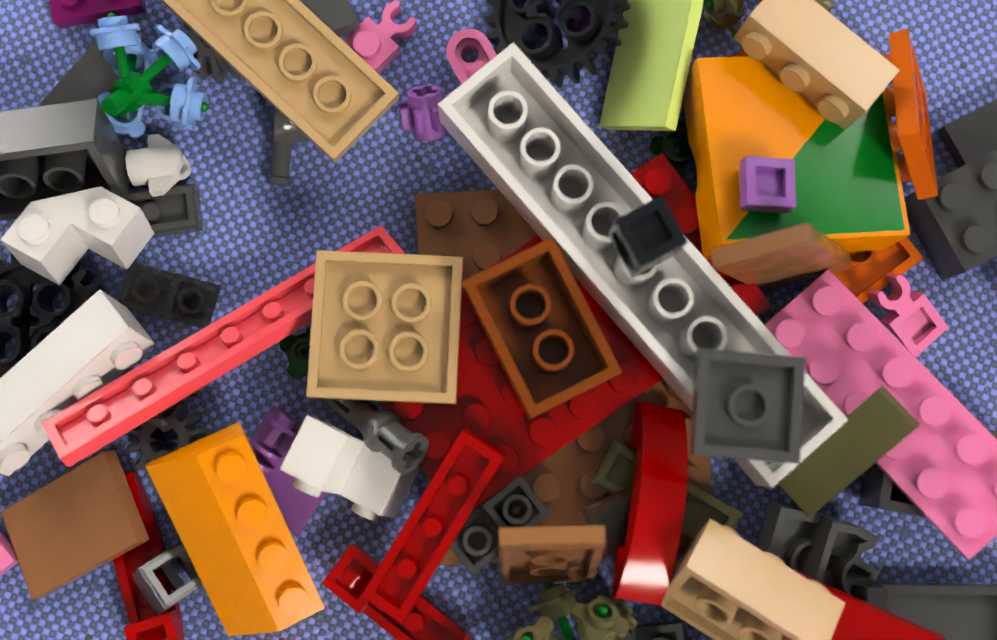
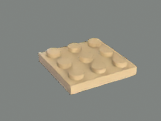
M316 250L306 397L456 405L463 257Z

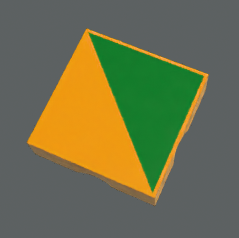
M750 56L697 58L688 72L683 104L688 143L694 156L697 171L695 198L702 253L706 260H712L710 251H713L714 248L807 222L848 252L884 250L910 235L897 152H893L889 137L888 123H892L887 107L885 89L870 108L844 130L838 124L825 119L820 114L818 108L799 92L786 87L780 77L759 60H755ZM745 156L795 159L796 208L790 213L741 211L739 162Z

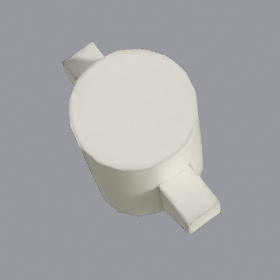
M160 134L148 135V148L128 150L126 152V169L132 185H149V193L152 197L165 195L179 180L188 178L192 171L190 163L183 155L181 148Z

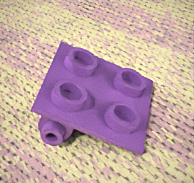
M273 405L249 440V444L288 529L299 536L327 492L322 491L319 498L302 492L292 486L295 477L280 470L302 423Z

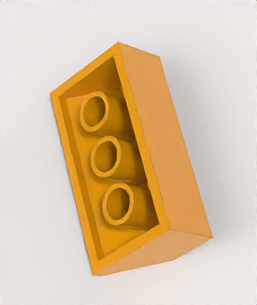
M240 422L234 423L145 464L228 636L279 632L325 608Z

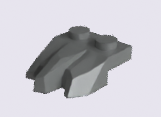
M775 501L770 502L757 548L763 552H769L778 556L787 567L795 572L804 574L850 595L851 585H872L881 572L863 562L861 558L863 551L873 549L879 537L857 525L821 511H817L809 518L799 506Z

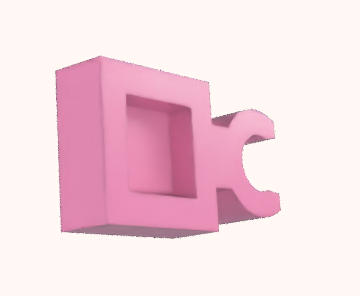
M397 0L385 7L382 15L383 20L379 24H376L367 16L359 24V29L350 32L343 39L378 74L401 53L400 47L395 41L411 37L417 29V22L413 16L401 25L393 22V19L401 12V6Z
M889 272L886 278L892 285L890 295L886 297L882 291L871 288L868 291V297L874 305L888 310L889 313L880 322L917 357L949 327L924 293L917 291L910 293L908 280L902 275Z

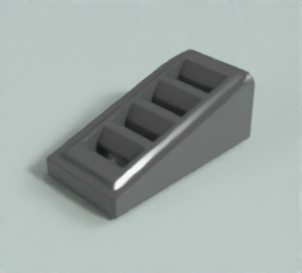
M182 541L139 567L132 575L134 582L156 615H161L203 586ZM175 559L178 560L191 580L184 584L171 564ZM158 570L173 591L170 595L167 594L154 574Z

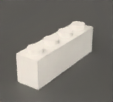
M99 289L0 378V474L10 476L15 470L24 466L30 457L49 440L41 424L43 421L117 379L127 369L136 365L142 355L155 345L129 309Z

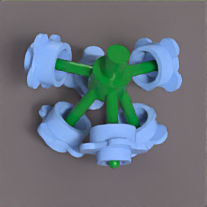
M109 13L106 18L97 19L99 28L89 30V34L92 37H96L99 50H104L103 57L105 61L111 64L113 71L120 77L111 85V93L104 92L98 97L114 131L120 134H128L132 138L141 137L145 132V125L141 122L145 105L155 106L159 116L164 120L173 121L174 127L177 130L188 129L193 131L197 120L203 121L208 110L207 94L201 92V85L196 84V79L190 78L188 83H186L184 76L175 75L170 79V83L161 85L157 93H153L150 80L166 66L178 74L188 66L192 67L195 71L201 68L200 63L193 56L197 52V48L191 38L179 29L171 33L162 25H158L155 30L160 38L152 44L153 49H150L141 41V36L136 33V31L140 30L139 23L129 24L126 15L116 16L114 13Z

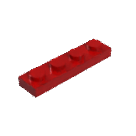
M463 429L361 596L400 623H403L408 618L506 459L507 454L471 430Z

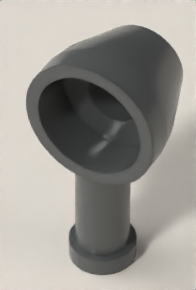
M275 109L271 176L268 177V184L291 186L289 172L292 144L309 141V139L277 109Z

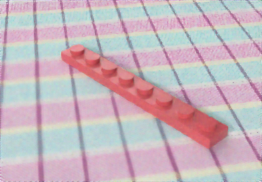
M381 225L337 250L405 254ZM315 264L43 421L41 424L61 461L68 468L311 323Z

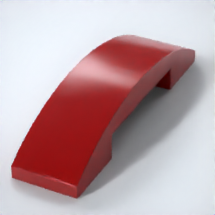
M639 401L635 404L630 450L637 451L626 545L625 547H617L611 597L661 605L672 576L683 525L688 474L687 433L683 411Z
M136 471L125 473L149 537L148 541L113 559L130 625L123 627L126 640H185L179 603L161 615H156L133 580L132 575L135 571L165 552L166 547L154 511ZM160 571L155 572V576L167 594L173 593Z
M351 544L322 582L325 587L357 613L363 612L396 640H476L423 594L403 623H400L361 596L381 562L354 544Z

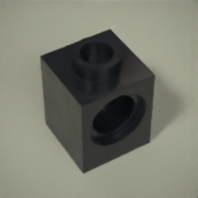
M662 195L616 219L607 233L632 278L676 255L688 243Z

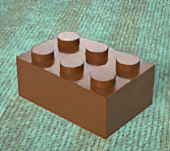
M553 237L462 281L463 291L528 420L622 373Z

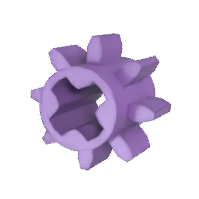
M421 85L410 89L407 92L408 101L399 102L402 130L412 129L413 137L420 141H433L444 137L447 134V130L440 123L438 103L447 96L442 97L441 87Z

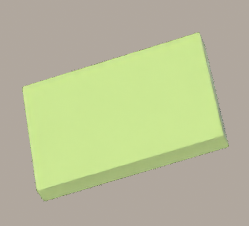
M628 0L631 9L623 12L622 16L629 26L625 29H619L618 38L622 44L615 48L599 126L608 130L676 131L704 0Z

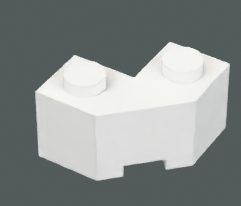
M99 186L30 202L0 240L20 264L60 286L88 249L128 269L154 235V231L140 207Z
M308 415L280 470L295 477L292 484L295 488L319 498L322 491L339 494L354 502L351 507L353 512L374 522L377 521L379 516L396 518L420 469L418 467L411 473L399 474L392 467V461L381 452L371 451L364 444L363 440L346 433L334 425Z

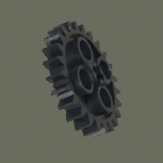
M486 0V3L495 10V13L485 16L484 21L491 28H494L486 34V37L493 45H496L494 48L496 54L498 55L514 42L547 81L550 78V81L557 88L562 87L564 75H568L575 84L580 83L579 70L583 68L592 75H595L596 67L593 61L598 57L603 61L609 62L611 58L605 50L607 45L621 46L622 44L614 33L615 29H625L629 26L625 18L619 14L631 9L628 0H555L559 4L556 10L552 0H534L530 6L525 8L523 7L527 0ZM556 15L567 37L568 47L566 49H563L562 32L553 22ZM591 18L586 29L581 32H575L580 21ZM544 35H548L545 44L539 49H534L537 40Z
M12 253L11 264L0 259V378L99 289L103 292L106 290L100 284H90L95 276L93 271L86 268L79 270L81 262L78 261L59 286L20 264ZM38 283V287L33 291L34 285ZM16 291L18 293L17 305L14 309L8 311V298ZM64 291L65 303L61 309L54 311L53 299L57 293ZM39 321L38 326L30 328L31 322ZM14 337L16 349L13 355L7 358L5 346L8 340Z

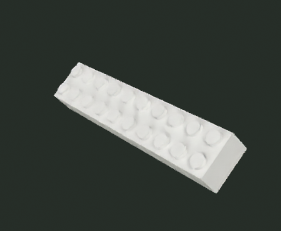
M514 42L438 103L440 123L543 241L551 237L554 238L573 276L691 411L693 410L696 350L702 348L791 356L689 240L676 255L633 278L631 277L607 233L616 219L653 199ZM806 372L804 376L800 463L848 421ZM733 458L756 486L773 488L799 465L795 463Z

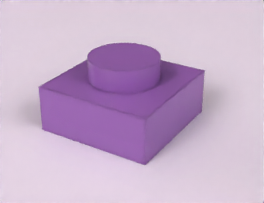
M745 156L739 162L740 210L772 213H790L796 208L795 159Z

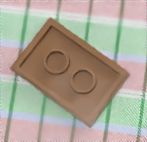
M808 222L717 247L710 251L714 269L745 284L756 283L761 291L820 277L828 269L832 273L853 268L849 252Z
M116 450L99 453L1 511L32 600L48 596L149 540Z
M605 525L499 528L500 582H503V584L592 582L595 579L606 545Z

